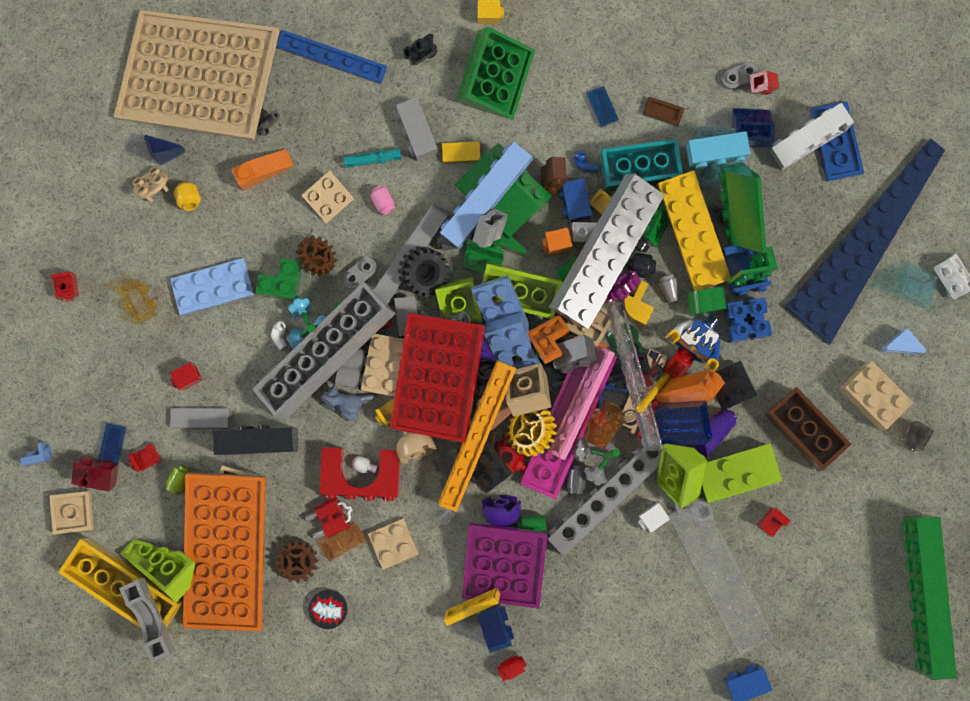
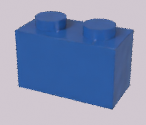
M585 179L567 181L558 192L560 200H564L565 207H562L564 218L568 219V223L590 219L592 212Z
M751 664L746 667L745 671L740 673L739 671H733L727 674L728 677L724 678L732 701H747L773 691L765 669L761 665Z

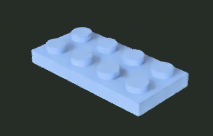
M244 258L170 279L181 316L255 295Z

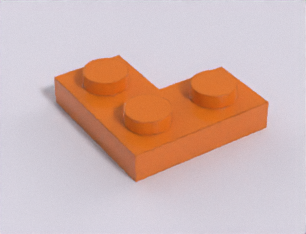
M558 315L530 330L528 336L534 349L543 362L547 364L562 355L555 340L568 334L570 331L561 316Z

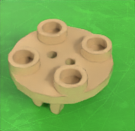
M157 166L152 167L144 176L134 179L132 182L134 185L133 193L138 198H147L151 203L154 201L151 196L163 188L166 192L169 191L166 185L167 173Z

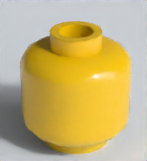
M181 182L173 191L177 206L185 211L196 209L201 202L198 188L193 183Z

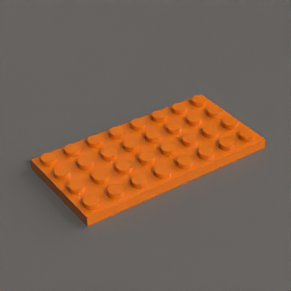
M188 472L185 474L184 554L194 561L195 567L191 586L183 595V628L262 631L266 476Z

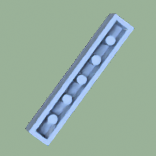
M513 142L512 145L508 144L502 151L504 155L500 160L496 159L491 164V171L487 176L484 174L477 182L479 184L475 190L471 189L465 197L467 199L463 205L459 204L453 211L454 216L451 220L447 219L442 224V231L440 233L459 249L476 230L479 218L487 215L488 211L496 206L532 162L533 157L517 143Z

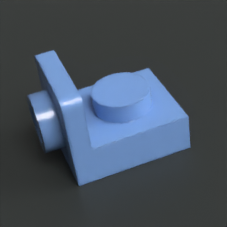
M48 442L38 443L39 451L26 453L27 457L20 458L21 466L50 462L52 449Z

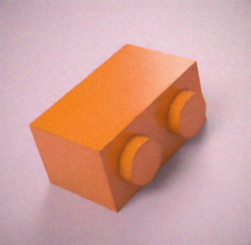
M568 228L545 233L544 239L541 242L543 254L547 253V257L570 253L572 242Z

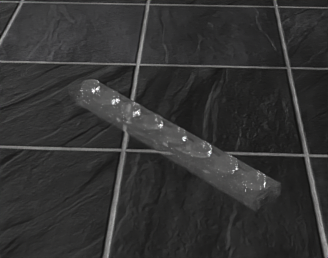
M611 301L605 304L607 316L611 323L612 334L617 345V352L620 356L621 367L626 378V386L630 393L631 404L642 437V444L645 451H658L663 449L651 403L642 413H639L636 409L648 392L624 305L620 302Z

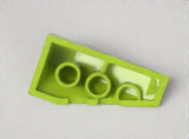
M473 277L456 280L435 289L439 308L447 319L452 313L464 311L469 315L470 323L483 322L480 308L471 291L472 287L475 286Z
M133 539L120 553L175 603L191 586L195 563L180 551H171L165 547L160 548L150 543Z

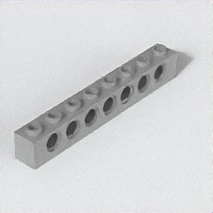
M661 432L649 435L646 438L647 443L643 447L639 445L632 452V458L629 460L624 459L617 466L619 470L615 474L611 472L605 477L607 479L605 484L601 487L597 485L590 491L591 496L587 500L583 498L575 506L577 510L574 513L568 512L561 519L563 523L559 527L555 525L548 531L549 536L547 539L563 556L659 466L662 446L664 444H671ZM650 447L656 449L657 454L654 458H650L647 454V450ZM636 460L641 461L643 464L640 471H635L633 468ZM623 473L629 477V481L625 485H622L619 481V477ZM608 487H612L615 490V494L611 498L605 495V490ZM594 500H598L601 503V508L598 511L591 509V503ZM582 513L587 516L586 523L578 524L577 516ZM566 527H571L573 530V534L569 538H565L562 534L563 529Z

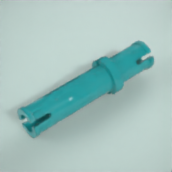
M400 148L390 150L379 149L376 152L344 156L345 168L375 163L385 164V162L402 160Z

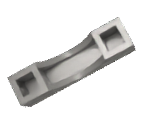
M145 578L138 579L119 588L126 606L135 614L139 621L144 638L143 646L150 662L153 663L175 652L174 645Z

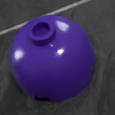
M499 495L502 499H491V496L484 498L482 501V512L489 524L508 527L518 520L521 512V501H517V497Z

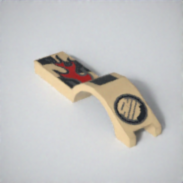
M652 349L649 350L647 355L651 372L638 375L616 425L617 428H620L621 425L630 428V433L633 435L644 411L639 413L636 407L656 384L668 357Z

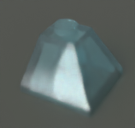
M906 261L893 297L929 310L940 278L937 273Z

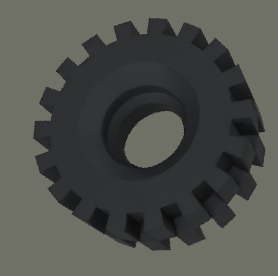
M418 246L415 247L416 250L410 249L408 251L409 255H403V258H405L404 262L400 261L399 263L402 266V269H398V273L402 274V276H399V280L404 282L402 283L403 287L416 295L424 297L436 295L435 289L441 287V285H446L447 282L444 280L445 278L449 279L450 274H447L446 271L450 269L449 266L445 265L448 263L447 259L443 258L444 255L428 247L423 246L422 248ZM422 264H426L429 267L425 278H419L417 275L418 268Z

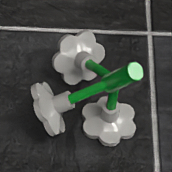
M583 437L582 440L579 439L577 441L574 453L578 461H583L592 454L598 455L597 459L601 464L597 467H586L584 472L589 481H593L596 485H601V483L605 484L607 482L603 467H611L612 464H618L621 451L619 448H615L612 443L599 447L598 451L594 450L589 439Z

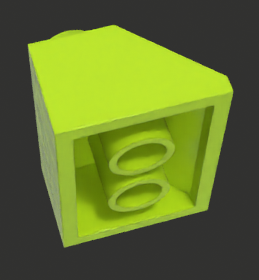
M664 444L662 446L656 484L680 508H683L699 499L707 460L695 448Z

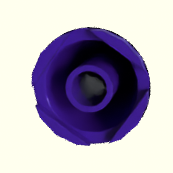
M724 409L686 423L682 427V433L685 439L689 438L692 444L689 447L695 448L706 458L735 427L737 417L733 411Z

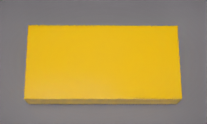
M480 141L442 143L443 163L477 162L480 159Z

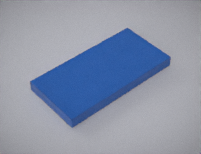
M840 102L844 105V107L850 115L848 102ZM840 103L811 108V119H817L822 116L823 112L834 108ZM853 124L847 131L819 147L826 182L864 174Z

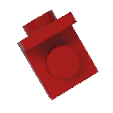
M679 347L664 366L663 371L673 378L681 377L691 367L695 357L688 350Z
M150 444L136 453L128 455L130 458L128 462L131 468L137 472H143L162 461L154 444Z

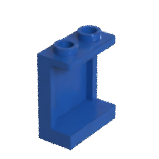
M735 245L723 248L722 253L730 277L732 278L742 270L751 269L750 258L758 252ZM766 277L764 281L759 283L749 281L742 286L731 284L729 288L731 295L737 293V297L749 294L748 291L754 289L756 292L765 291L772 283Z

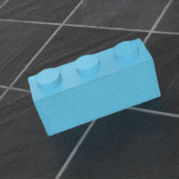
M747 131L689 140L686 144L690 168L696 167V169L706 168L710 164L722 166L730 161L741 163L751 154Z

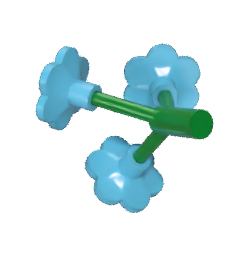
M295 298L293 303L288 306L292 317H301L306 323L305 330L293 328L290 331L287 341L291 343V347L294 349L307 337L308 332H313L327 317L319 315L314 325L310 323L307 314L312 310V305L308 298Z

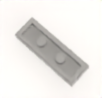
M171 408L170 428H229V408Z

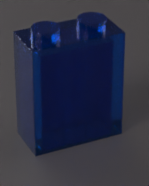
M707 401L663 402L655 408L654 418L658 424L657 435L661 441V446L664 444L678 446L706 445L713 439Z

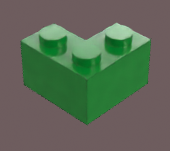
M281 258L278 277L258 275L256 294L262 297L289 301L298 298L303 268L299 266L301 262Z

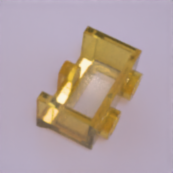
M135 279L115 289L118 294L122 295L125 301L124 307L133 316V319H131L133 324L139 325L158 315L156 309H158L157 304L153 299H149L147 295L149 289L145 282L141 283V281Z

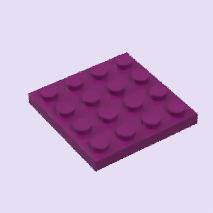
M470 522L462 599L470 600L497 588L500 592L499 604L539 609L548 532Z

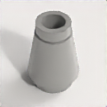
M673 273L659 277L658 284L668 303L679 300L676 277L674 278Z

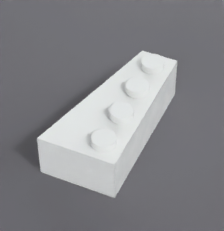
M842 103L826 110L817 119H811L800 130L798 128L788 134V138L784 140L781 138L772 144L773 147L770 153L781 170L849 129L854 121Z

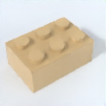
M374 334L371 337L361 391L395 397L404 339Z
M873 361L864 363L839 388L879 430H887L914 403Z

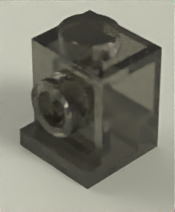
M911 421L901 441L905 443L904 447L909 451H923L934 430L919 421ZM914 434H915L916 437H917L916 441H913V440H912V437L914 436Z

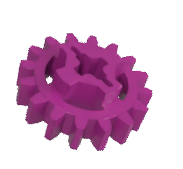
M630 270L628 273L625 271L623 274H619L605 302L609 303L612 300L615 302L617 299L623 300L635 290L634 287L639 286L641 281L636 271L632 272Z

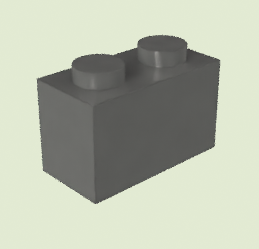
M583 334L557 344L562 355L553 360V365L555 369L562 373H570L575 368L589 366L590 363L597 361L594 340Z

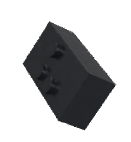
M258 425V429H254V426H238L239 430L213 431L214 455L298 452L297 428H270V425Z

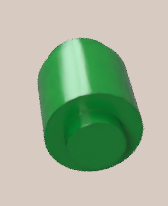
M523 515L521 520H518V528L546 531L545 515Z

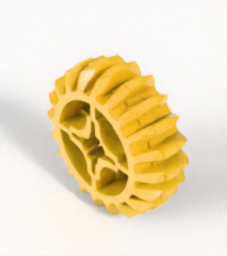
M542 409L510 418L511 425L506 426L510 431L506 435L511 437L508 440L510 444H513L511 448L516 449L519 454H524L528 457L531 455L538 456V453H545L544 448H550L549 442H555L552 439V435L557 434L553 431L557 425L553 423L555 418L550 416L551 412ZM538 416L540 420L533 421L530 417ZM529 439L532 441V444L526 445L523 440Z

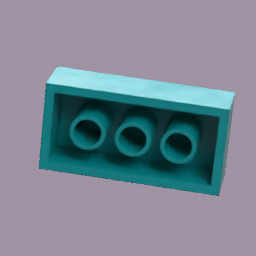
M678 139L602 149L600 153L605 192L617 190L623 177L628 174H636L650 185H656L683 174Z

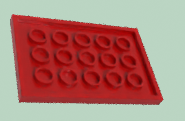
M408 313L390 429L465 443L470 424L485 325Z

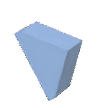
M904 329L882 347L881 352L920 355L926 353V349L908 329Z

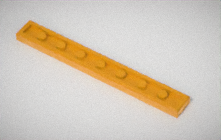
M498 360L496 361L469 426L465 443H462L438 501L439 506L457 512L516 367Z

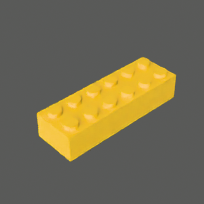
M89 538L79 540L58 571L59 574L140 628L138 619L126 606L119 588L138 579L145 578L166 628L183 604L181 599L175 603L142 573Z

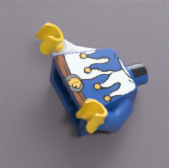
M709 315L704 323L697 319L695 322L688 320L678 324L665 336V338L670 336L673 339L672 345L675 343L679 347L688 350L702 364L706 363L705 369L711 366L715 372L718 368L721 342L718 339L720 335L713 329L719 321L713 316Z

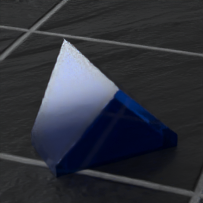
M149 135L144 136L151 157L160 165L185 153V148L182 145Z

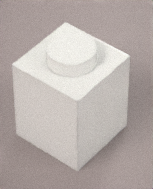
M655 503L638 515L640 519L638 521L639 525L644 531L648 530V532H653L670 520L659 503Z

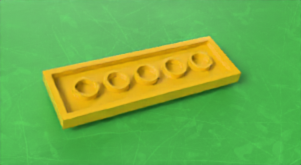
M693 170L657 183L659 191L665 195L662 201L693 291L703 290L728 281L731 277L695 171Z

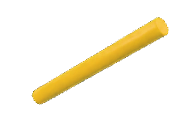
M664 373L636 407L639 413H642L669 380V374Z

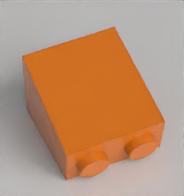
M708 369L670 379L655 398L682 425L710 402L725 382L718 373Z

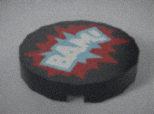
M331 589L323 590L317 593L310 601L309 616L312 622L319 628L334 629L341 625L347 616V602L338 591Z

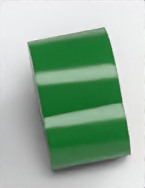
M723 287L698 290L686 294L690 316L709 314L727 309Z

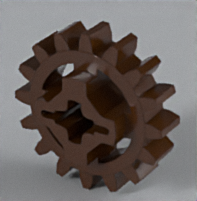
M314 235L310 238L306 237L298 244L299 248L296 250V253L299 256L296 260L302 262L299 266H304L306 273L311 271L312 276L317 273L321 277L323 274L327 275L335 267L334 263L337 259L333 258V256L336 255V252L331 251L333 246L327 245L328 240L323 242L321 241V236L315 239Z
M295 540V545L292 542H288V548L283 546L281 548L283 553L277 554L281 558V560L276 562V564L281 565V568L277 571L284 572L282 578L289 576V582L296 579V583H300L301 578L307 581V575L313 577L314 573L312 570L318 569L315 563L319 562V559L314 557L318 552H312L313 545L307 547V541H303L301 545L299 540ZM299 548L303 551L301 553H295L294 551H292V549ZM308 555L310 557V566L307 564ZM300 557V558H301L300 564L297 565V566L294 565V563H295V559H294V558L297 559V558ZM285 558L288 559V567H286ZM300 570L303 574H293V572Z

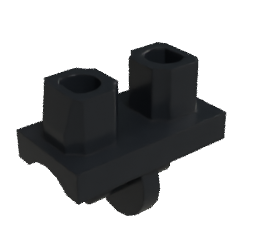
M427 34L423 38L417 39L411 46L405 47L403 49L405 59L411 60L412 65H418L427 58H433L437 52V46L433 44V34Z

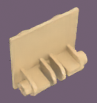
M330 170L301 195L325 223H328L354 200L352 195Z

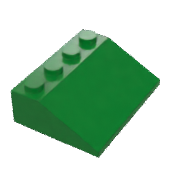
M490 27L478 30L456 101L471 108L514 120L535 50Z
M497 143L455 183V186L465 196L471 189L475 190L479 185L477 183L484 174L487 176L491 171V164L496 159L500 160L504 155L502 153L504 148ZM526 170L523 171L493 208L508 214L503 234L507 238H510L543 209L552 197Z
M743 162L721 166V173L718 176L723 191L720 192V197L725 209L722 210L723 220L726 221V228H724L725 238L732 245L766 253L761 177Z

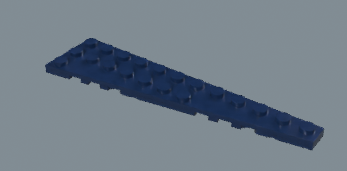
M931 138L785 307L828 345L833 341L945 152Z

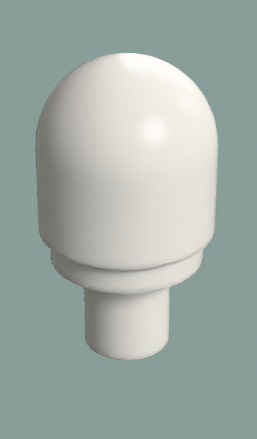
M356 456L352 460L351 465L355 471L361 473H368L369 471L377 473L378 466L371 464L372 461L368 458Z

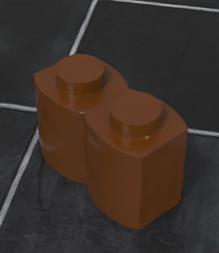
M550 157L546 160V165L540 169L541 186L550 195H556L567 182L566 159L564 157Z

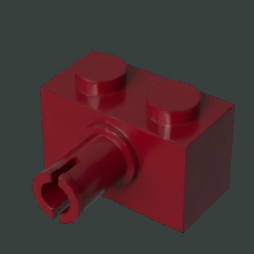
M89 455L80 456L73 462L71 484L81 488L84 487V489L92 488L110 492L117 482L119 463H114L109 459H94Z

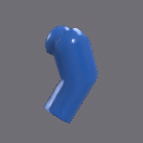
M578 151L575 154L574 162L579 170L598 173L599 164L589 163L585 158V153L582 151Z

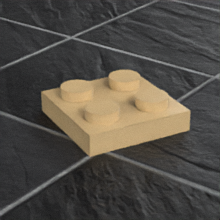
M91 491L50 495L53 534L94 530Z
M404 518L368 533L383 570L419 554Z

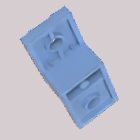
M506 275L473 286L471 291L486 322L484 335L496 361L512 365L516 369L539 364L540 361L528 336L529 322L509 276ZM500 296L502 298V301L498 303L494 302L492 300V297ZM517 355L520 356L522 360L516 362L512 359V357Z

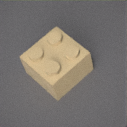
M541 363L515 370L506 392L507 405L513 416L551 407L547 375Z

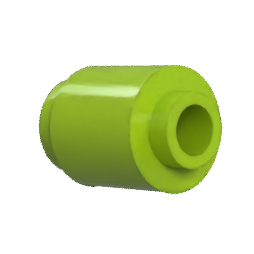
M184 465L175 466L166 482V490L180 495L185 490V474L187 472L190 473V469Z

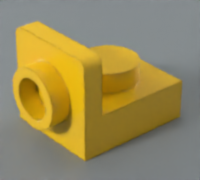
M394 399L375 410L377 413L375 418L381 426L385 424L388 427L391 424Z

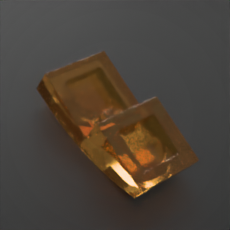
M355 524L320 545L329 561L363 543L366 539L358 524Z

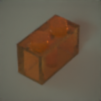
M605 401L587 426V442L605 449L624 424L623 408Z

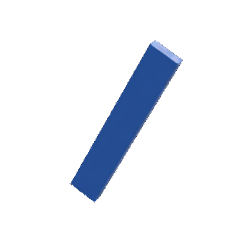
M281 30L276 48L380 85L387 70L386 65L285 30Z

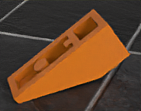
M284 149L247 161L231 170L239 186L245 191L293 167L294 164L287 150Z

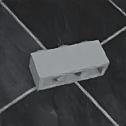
M415 97L397 104V111L394 113L398 123L402 122L404 128L401 131L404 139H409L411 146H408L411 157L415 156L417 161L437 154L438 148L418 98Z

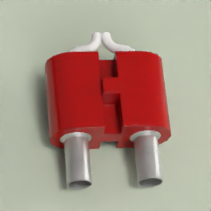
M335 497L316 506L315 511L306 515L305 519L309 522L318 517L322 522L321 526L323 529L313 533L315 540L325 535L330 538L350 528V513L353 510L351 506H346L344 502H340ZM342 505L344 506V508L349 509L347 512L348 518L346 514H344L343 512L344 509Z

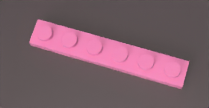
M597 346L595 350L597 361L590 363L554 438L555 442L551 444L548 451L563 460L566 459L615 354L600 346Z

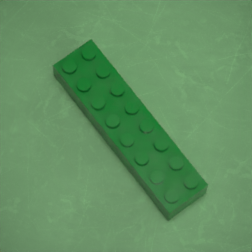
M930 515L906 516L904 521H902L901 527L906 537L903 547L908 557L905 567L910 577V580L907 581V587L912 597V600L909 601V607L913 612L914 618L911 620V627L915 631L916 638L913 640V647L917 651L918 658L915 660V667L919 674L932 680L957 679L941 517Z

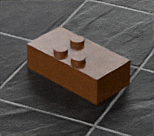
M797 387L793 388L765 414L771 423L818 472L826 469L851 445Z

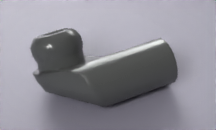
M272 111L258 125V130L262 136L268 135L270 133L269 128L280 118V114L277 111Z

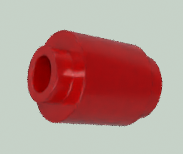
M515 654L501 662L500 666L496 668L503 681H510L526 672L524 667L527 665L522 656L518 657Z

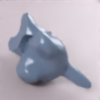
M334 384L332 388L321 396L323 400L321 405L328 410H339L343 419L352 421L357 418L363 402L372 401L377 397V394L364 396L340 394Z

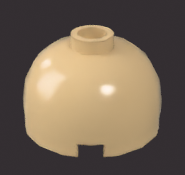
M403 432L404 436L399 439L396 446L401 464H408V459L417 461L433 452L432 449L436 450L434 441L430 436L411 432Z

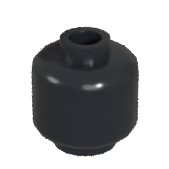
M635 253L632 259L629 258L627 269L632 270V272L636 271L639 278L648 279L651 275L655 274L656 260H653V256L650 254Z

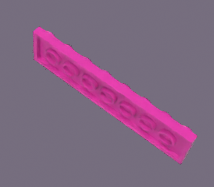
M614 355L566 459L563 460L548 452L549 449L544 448L545 453H538V456L531 457L520 484L555 500L557 499L575 457L574 452L577 447V441L579 439L582 440L617 356ZM578 367L573 372L567 373L550 415L555 418L553 423L557 427L553 431L556 433L587 367Z

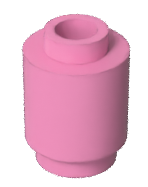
M378 186L371 191L370 198L377 211L381 212L382 215H386L396 209L394 206L395 202L386 187Z

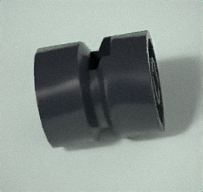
M483 359L479 362L476 386L482 394L496 364V361L493 359Z

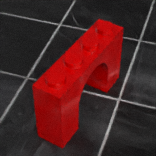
M322 447L320 494H325V498L334 499L336 495H344V499H356V496H363V500H375V496L383 497L384 501H394V497H399L400 460L396 450H380L378 477L371 485L360 488L351 485L344 477L343 448Z

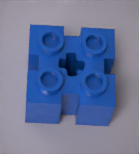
M765 298L751 299L744 306L743 301L726 304L727 309L724 310L725 321L730 320L731 326L727 328L729 343L748 340L749 335H751L752 340L772 336L770 321H764V314L768 313ZM748 317L751 322L749 324L744 322V318Z

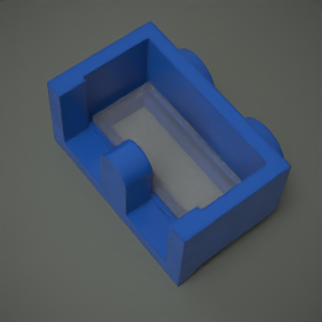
M606 383L599 398L597 408L622 413L633 387L624 386V389L616 388L617 384Z

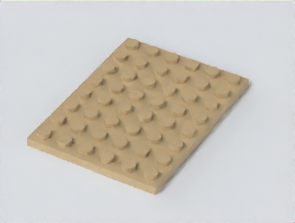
M140 10L114 118L117 120L254 140L280 30L276 27Z

